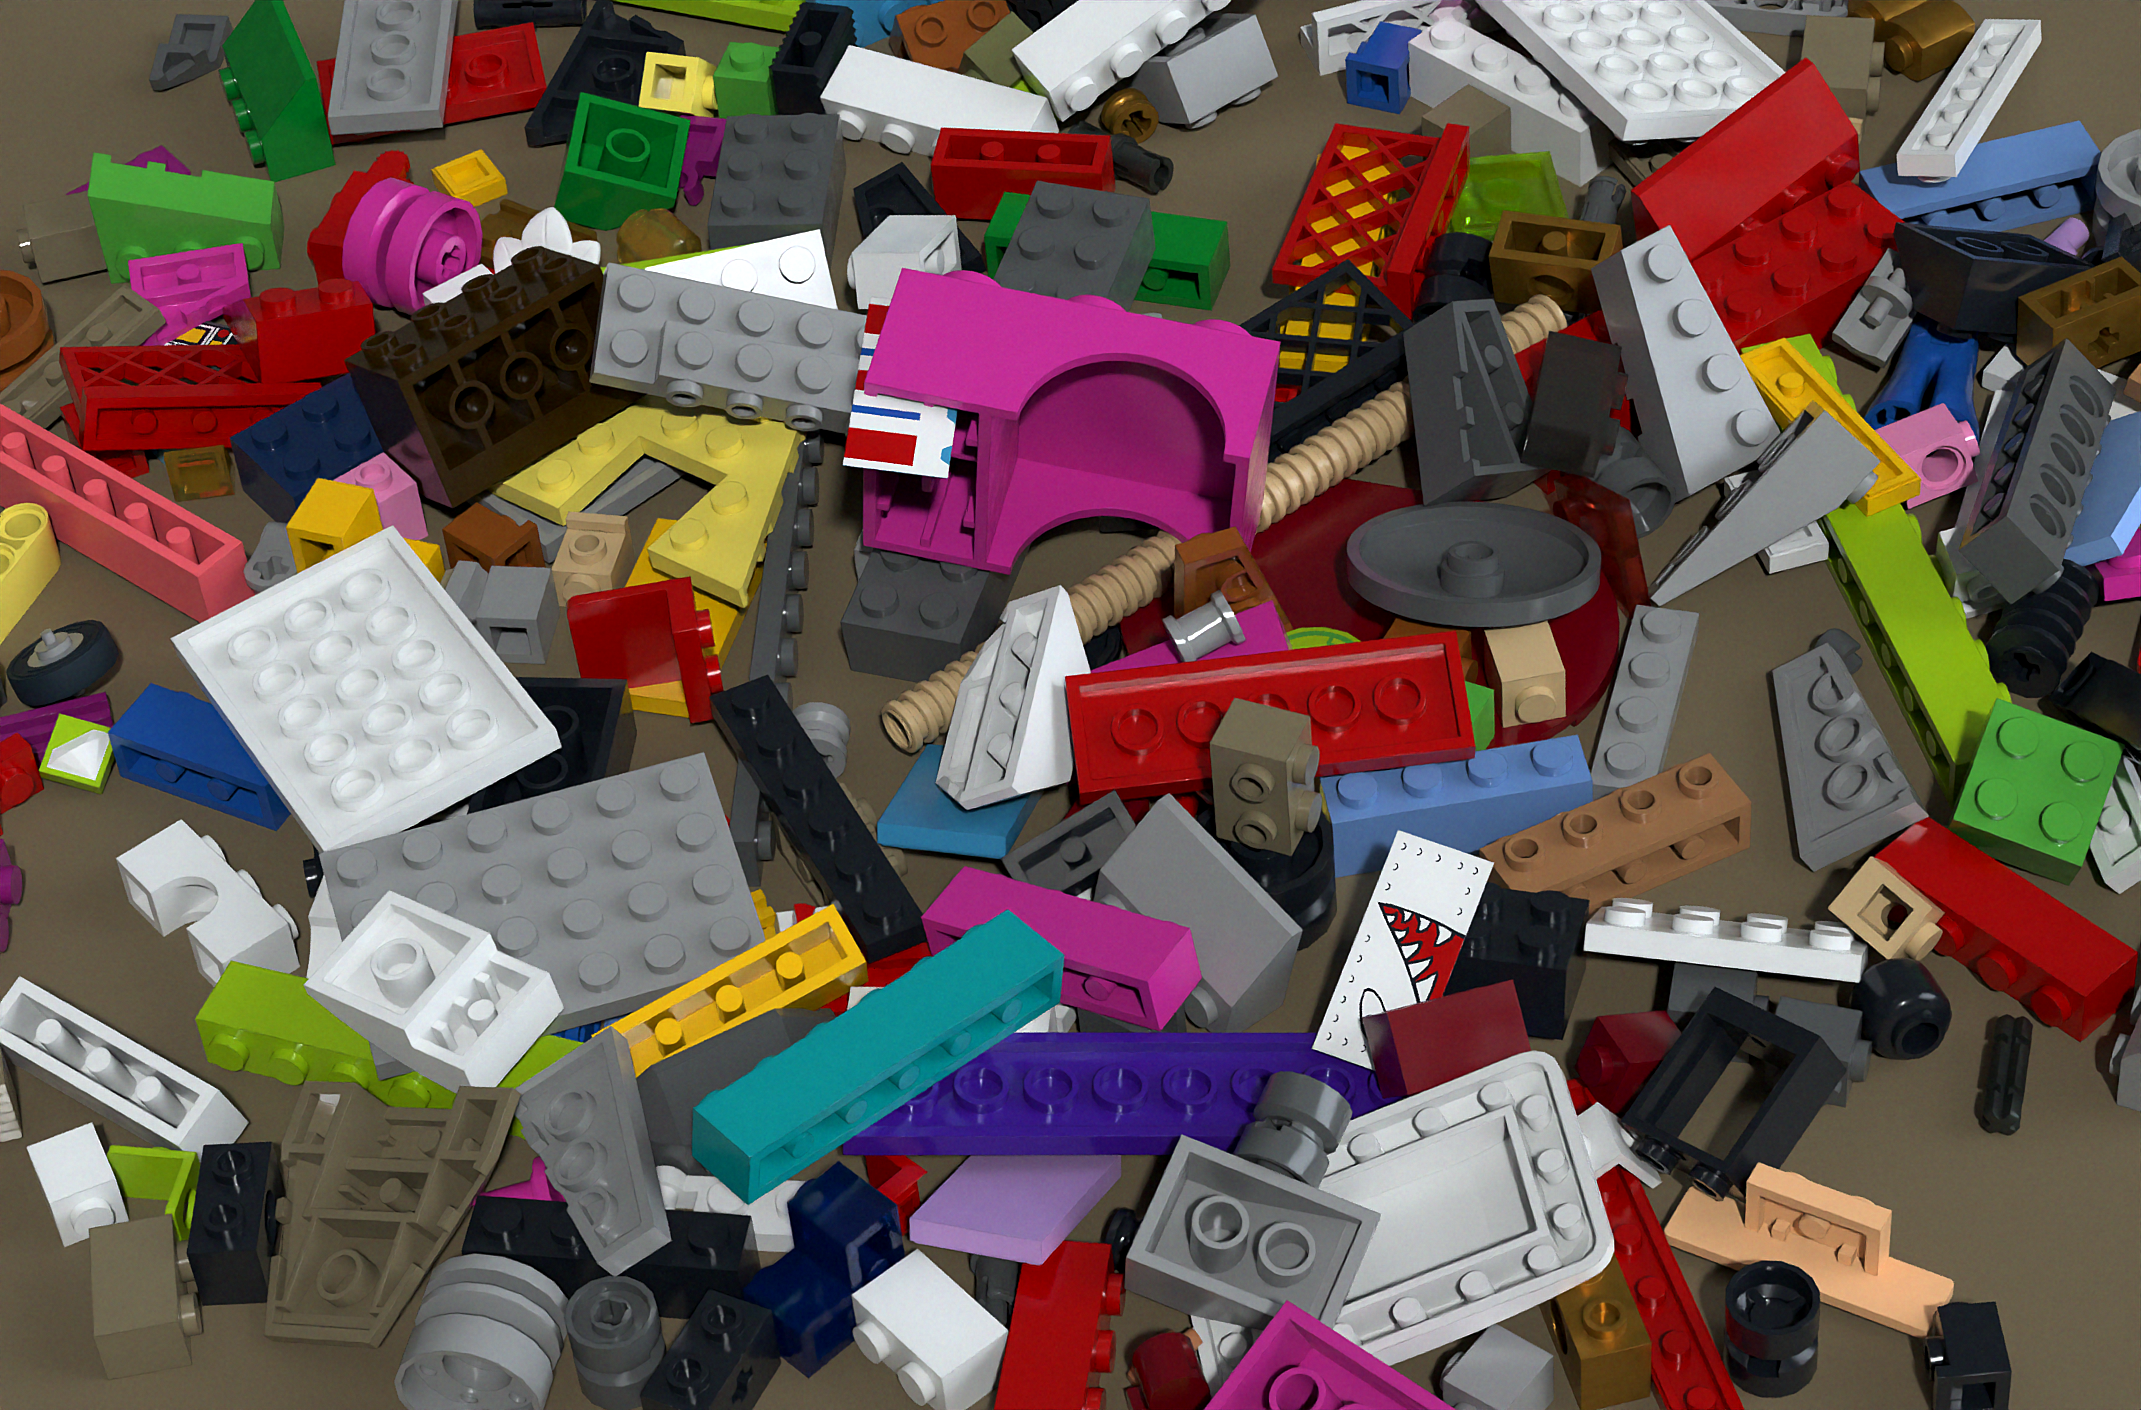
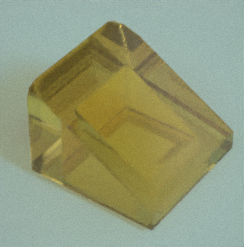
M224 445L164 452V462L175 502L235 495V467Z

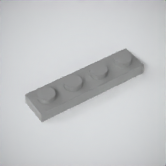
M1636 604L1590 773L1593 780V801L1607 796L1619 788L1631 786L1662 773L1699 632V613Z

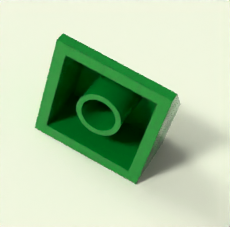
M580 92L567 138L553 207L563 215L566 221L604 231L674 207L690 120Z

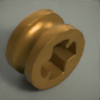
M1126 88L1113 94L1104 104L1101 112L1102 122L1112 135L1123 133L1134 138L1138 144L1147 140L1154 133L1159 122L1158 112L1155 107L1149 102L1145 94L1136 88ZM1138 111L1136 115L1131 114L1132 112Z

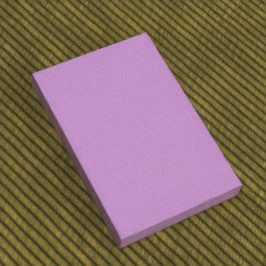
M970 1155L910 1217V1241L1040 1266L1121 1177V1155Z

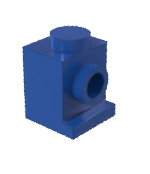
M1380 21L1368 42H1361L1357 53L1349 52L1345 59L1347 104L1400 114L1411 97L1408 42L1422 33V30Z

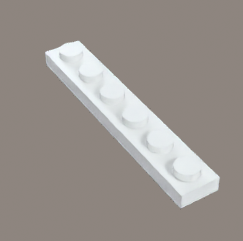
M1984 19L1897 152L1898 176H1917L1920 181L1928 183L1942 182L1951 177H1957L2041 43L2040 20Z

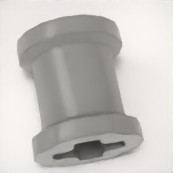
M1220 590L1210 594L1209 603L1178 619L1171 615L1162 619L1165 630L1182 662L1197 661L1198 658L1231 641L1236 645L1246 641L1231 607Z

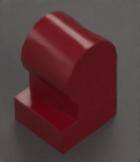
M1175 1332L1162 1333L1147 1339L1134 1352L1132 1363L1140 1385L1126 1389L1128 1410H1204L1211 1401L1210 1389L1191 1339L1186 1335Z

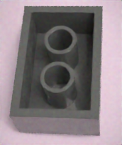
M747 114L744 116H727L707 223L711 250L759 243L820 229L830 273L847 168L840 114Z

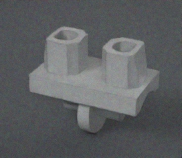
M1891 248L1887 249L1832 333L1833 341L1847 348L1853 355L1871 365H1878L1883 369L1911 329L1912 324L1920 315V312L1915 311L1898 252Z

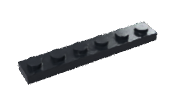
M767 674L709 696L714 719L831 904H834L867 962L870 964L928 941L921 920L923 913L769 675Z

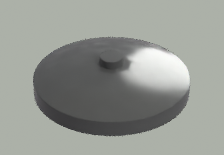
M1463 501L1429 506L1420 504L1404 507L1381 514L1363 523L1351 534L1347 542L1346 575L1352 588L1364 599L1378 607L1398 615L1425 622L1465 627H1503L1541 622L1562 616L1586 604L1598 591L1600 585L1601 551L1596 541L1588 533L1559 517L1519 506Z

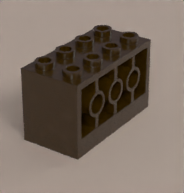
M543 246L527 248L511 258L512 265L494 275H481L466 282L461 287L462 293L445 303H432L418 309L411 316L412 322L394 332H380L367 338L361 344V351L344 360L384 453L416 481L419 495L455 508L647 395L645 393L589 382L604 276L600 265L547 249Z

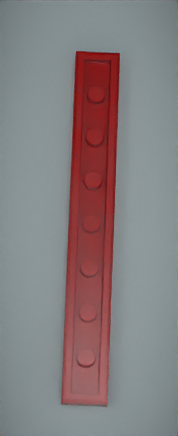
M1581 1077L1566 1081L1577 1116L1597 1103V1100ZM1617 1164L1597 1178L1596 1181L1613 1233L1615 1256L1651 1341V1391L1659 1409L1745 1410L1639 1178L1622 1165Z

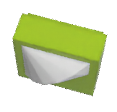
M59 713L39 768L41 778L102 795L112 763L115 760L108 736V731L111 728Z

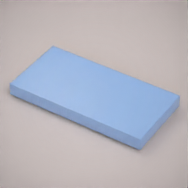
M2141 411L2111 420L2104 429L2100 440L2102 449L2095 458L2090 472L2093 478L2085 488L2081 501L2083 510L2076 518L2071 533L2074 539L2066 549L2063 559L2086 566L2120 556L2124 553L2140 526Z

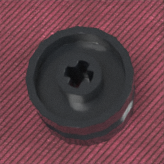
M1214 804L1198 816L1196 821L1303 929L1297 951L1308 948L1328 931L1337 913L1333 827L1322 810L1315 829L1311 833L1304 831L1292 856L1265 849H1256L1246 844L1218 838L1216 835Z

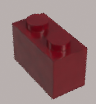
M1513 979L1362 1017L1383 1099L1403 1095L1411 1097L1519 1053L1531 1051Z

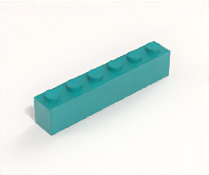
M1008 909L985 924L973 926L961 939L933 957L927 956L919 960L903 976L882 989L870 991L857 1005L830 1022L826 1021L816 1025L806 1037L781 1053L764 1058L751 1072L724 1089H716L707 1094L693 1108L692 1156L747 1205L751 1204L1060 1003L1065 955Z

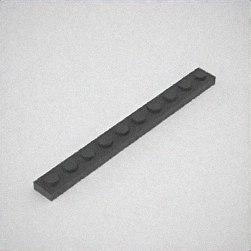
M823 429L807 432L805 440L797 447L799 458L794 473L788 472L781 491L783 504L774 530L767 538L749 681L768 674L791 711H793L792 686L790 682L786 681L787 676H796L798 672V645L796 638H792V633L802 632L803 598L801 594L797 593L798 588H808L809 583L807 551H803V546H812L814 542V516L812 509H808V505L818 504L819 474L817 467L813 468L814 463H823L824 460ZM738 757L729 829L748 887L761 886L764 860H774L776 835L774 823L769 821L770 813L773 811Z

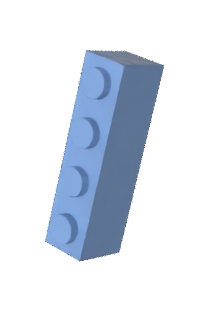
M2079 120L1979 143L1972 151L1957 177H1951L1946 181L1928 183L1920 181L1917 176H1898L1897 163L1859 171L1858 187L1905 223L2001 232L2094 210L2097 199V170L2101 152Z
M1578 735L1475 751V759L1319 777L1320 794L1322 796L1321 810L1333 827L1335 878L1383 870L1398 830L1470 855L1479 854V848L1489 845L1501 837L1513 835L1547 821L1561 812L1571 811L1593 801V780Z

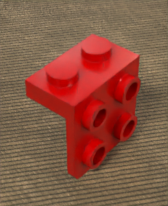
M691 577L576 595L568 599L566 602L567 618L581 678L627 679L628 688L682 680L690 723L714 720L709 696H712V693L724 691L718 654L706 656L705 648L715 647L709 609L697 610Z

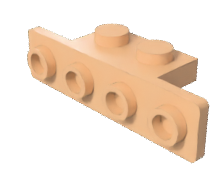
M1760 1162L1757 1163L1747 1180L1746 1204L1725 1197L1723 1201H1718L1709 1197L1695 1186H1691L1664 1229V1235L1670 1246L1737 1271L1747 1265L1760 1261H1783L1798 1266L1813 1278L1820 1291V1302L1923 1340L1924 1337H1930L1935 1329L1933 1315L1937 1310V1306L1948 1304L1953 1296L1954 1282L1951 1279L1889 1257L1892 1210L1875 1205L1866 1198L1850 1196L1809 1181L1797 1173L1784 1172Z

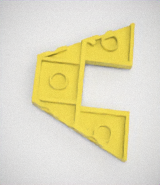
M647 394L487 488V490L498 497L565 526V519L569 511L580 512L644 454L708 481L716 486L648 547V554L652 567L676 578L691 577L692 585L744 608L749 602L747 588L757 562H763L766 553L764 540L767 535L773 532L783 504L781 491L788 472L794 473L799 458L797 447L805 440L808 431L796 430L789 427L785 421L765 417L756 419L736 418L729 415L725 409L705 405L680 407L669 403L665 397Z

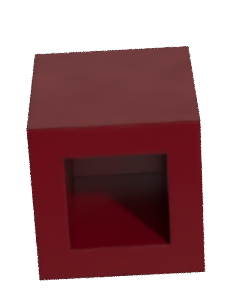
M1665 1010L1597 1016L1574 1069L1597 1102L1613 1114L1626 1113L1682 1033Z

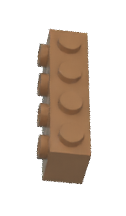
M1708 753L1684 764L1674 765L1660 774L1631 786L1619 788L1607 796L1571 811L1561 812L1547 821L1518 833L1501 837L1495 842L1479 848V858L1494 862L1487 882L1495 883L1505 889L1535 893L1553 890L1562 892L1569 897L1590 900L1589 915H1592L1601 907L1612 906L1614 898H1632L1750 848L1751 801L1712 754Z

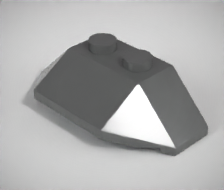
M774 1008L649 1066L636 1078L655 1167L666 1165L680 1169L686 1175L714 1176L692 1156L693 1108L710 1092L716 1089H724L751 1072L764 1058L770 1055H777L806 1037L816 1025L826 1021L830 1022L836 1018L830 1008H819L816 1012L804 1008Z

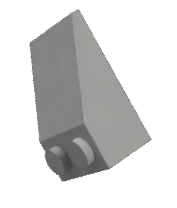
M1211 13L1190 28L1179 41L1168 44L1145 61L1133 75L1122 78L1111 87L1117 92L1126 88H1136L1142 91L1157 110L1160 122L1185 124L1187 129H1193L1217 118L1215 110L1228 103L1237 105L1256 98L1261 94L1260 86L1278 77L1255 14Z
M1181 1135L1126 1256L1124 1289L1191 1316L1263 1331L1286 1300L1333 1329L1380 1221L1381 1214Z

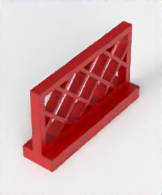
M1335 123L1272 268L1273 283L1303 287L1347 259L1356 267L1373 261L1381 269L1379 277L1365 276L1411 320L1420 285L1425 280L1424 270L1431 245L1436 237L1446 233L1470 173L1469 126L1447 123L1441 138ZM1345 145L1366 148L1370 152L1348 160L1341 151ZM1407 155L1428 157L1427 160L1407 168L1397 160ZM1382 165L1390 172L1389 175L1371 182L1362 175V173ZM1346 179L1355 187L1336 196H1333L1326 189V187ZM1403 187L1411 195V197L1391 205L1383 197V195ZM1367 201L1376 210L1355 219L1346 211ZM1329 216H1332L1340 224L1320 233H1317L1310 225ZM1387 224L1396 232V234L1376 242L1367 234V232ZM1349 239H1353L1360 246V248L1340 256L1331 249V246ZM1317 253L1324 261L1313 267L1293 265L1294 261ZM1347 284L1333 291L1358 296Z
M238 344L60 347L59 364L80 420L79 442L83 451L232 448L230 437L302 399L309 393L322 388L320 382H310L309 379L288 383H260ZM206 366H217L221 369L216 371ZM147 367H159L163 370L158 372ZM88 368H100L104 371L98 373ZM242 376L247 379L253 380L256 383L249 384L237 378ZM184 377L198 384L190 385L179 379ZM125 378L135 383H138L139 385L131 386L121 382L120 380Z

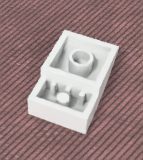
M390 890L304 984L307 993L362 1037L414 1071L456 1094L459 1086L496 1087L564 1009L549 972L498 951L489 932Z

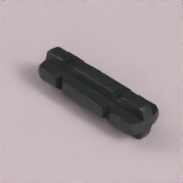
M2006 1014L1998 1018L1995 1023L1982 1125L1989 1133L2001 1132L2008 1136L2014 1134L2020 1128L2033 1031L2032 1023L2024 1016L2014 1018Z

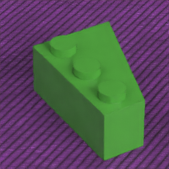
M93 152L87 196L111 284L130 282L128 260L243 243L248 272L281 269L285 225L274 181L202 170L201 177L167 172L165 171L166 164L148 161L147 168L112 163V155Z

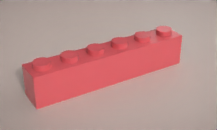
M0 403V506L6 509L15 504L35 503L44 507L48 512L56 539L199 623L255 595L254 590L247 585L243 573L247 558L242 541Z

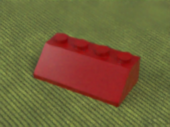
M1806 57L1631 189L1637 241L1670 225L1691 263L1836 186L1854 179L1860 171L1858 132L1814 63Z

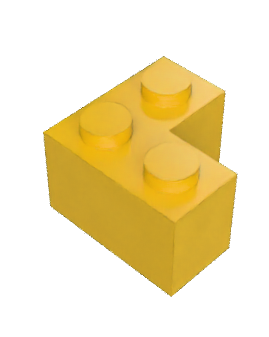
M317 478L286 526L297 574L383 530L374 489ZM404 538L440 583L445 573L440 546L420 540Z

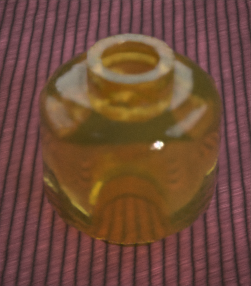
M656 208L649 211L643 209L633 213L622 224L616 237L619 264L702 252L700 237L665 208Z

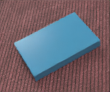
M927 744L877 822V843L882 846L997 859L1007 855L1045 789L1021 797L966 810L936 784L945 746Z

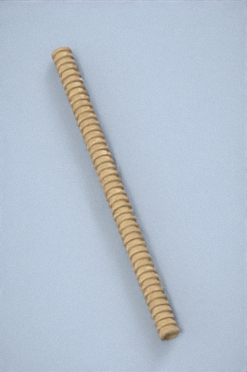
M1542 294L1534 295L1527 303L1518 305L1514 311L1508 312L1501 317L1514 354L1568 327L1560 307L1548 296ZM1408 375L1405 376L1403 381L1396 382L1388 390L1378 393L1374 399L1364 402L1360 408L1348 412L1346 417L1338 418L1331 426L1324 427L1317 435L1308 437L1303 444L1295 445L1288 453L1281 454L1274 462L1267 463L1263 507L1256 533L1267 530L1271 523L1281 521L1286 514L1295 512L1300 505L1308 504L1314 496L1322 495L1329 487L1336 486L1343 478L1352 476L1357 469L1366 467L1371 460L1382 457L1386 451L1393 450L1400 442L1407 441L1413 436L1415 427ZM1160 530L1156 537L1153 536L1144 540L1142 546L1131 548L1127 556H1119L1114 559L1112 565L1101 567L1097 575H1088L1084 578L1082 584H1074L1069 587L1067 592L1083 645L1089 643L1093 635L1103 634L1108 626L1119 624L1123 616L1133 615L1138 607L1147 606L1153 598L1163 596L1168 588H1174L1175 545L1181 543L1177 538L1164 530ZM985 642L977 645L975 652L968 651L964 653L960 658V662L951 661L946 665L944 671L940 670L932 673L929 681L923 680L916 683L913 691L906 690L902 692L897 698L898 701L889 700L883 705L882 719L885 729L900 748L909 753H915L922 748L923 742L931 743L937 739L939 732L947 733L949 731L960 683Z

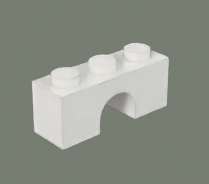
M182 819L116 858L129 903L163 937L187 923L197 921L186 929L199 973L213 987L219 981L230 961L287 974L300 967L293 942L299 934L293 919L286 909L280 904L271 907L262 898L257 884L245 870L241 869L235 872L227 864L224 854L217 843L209 835L200 838Z

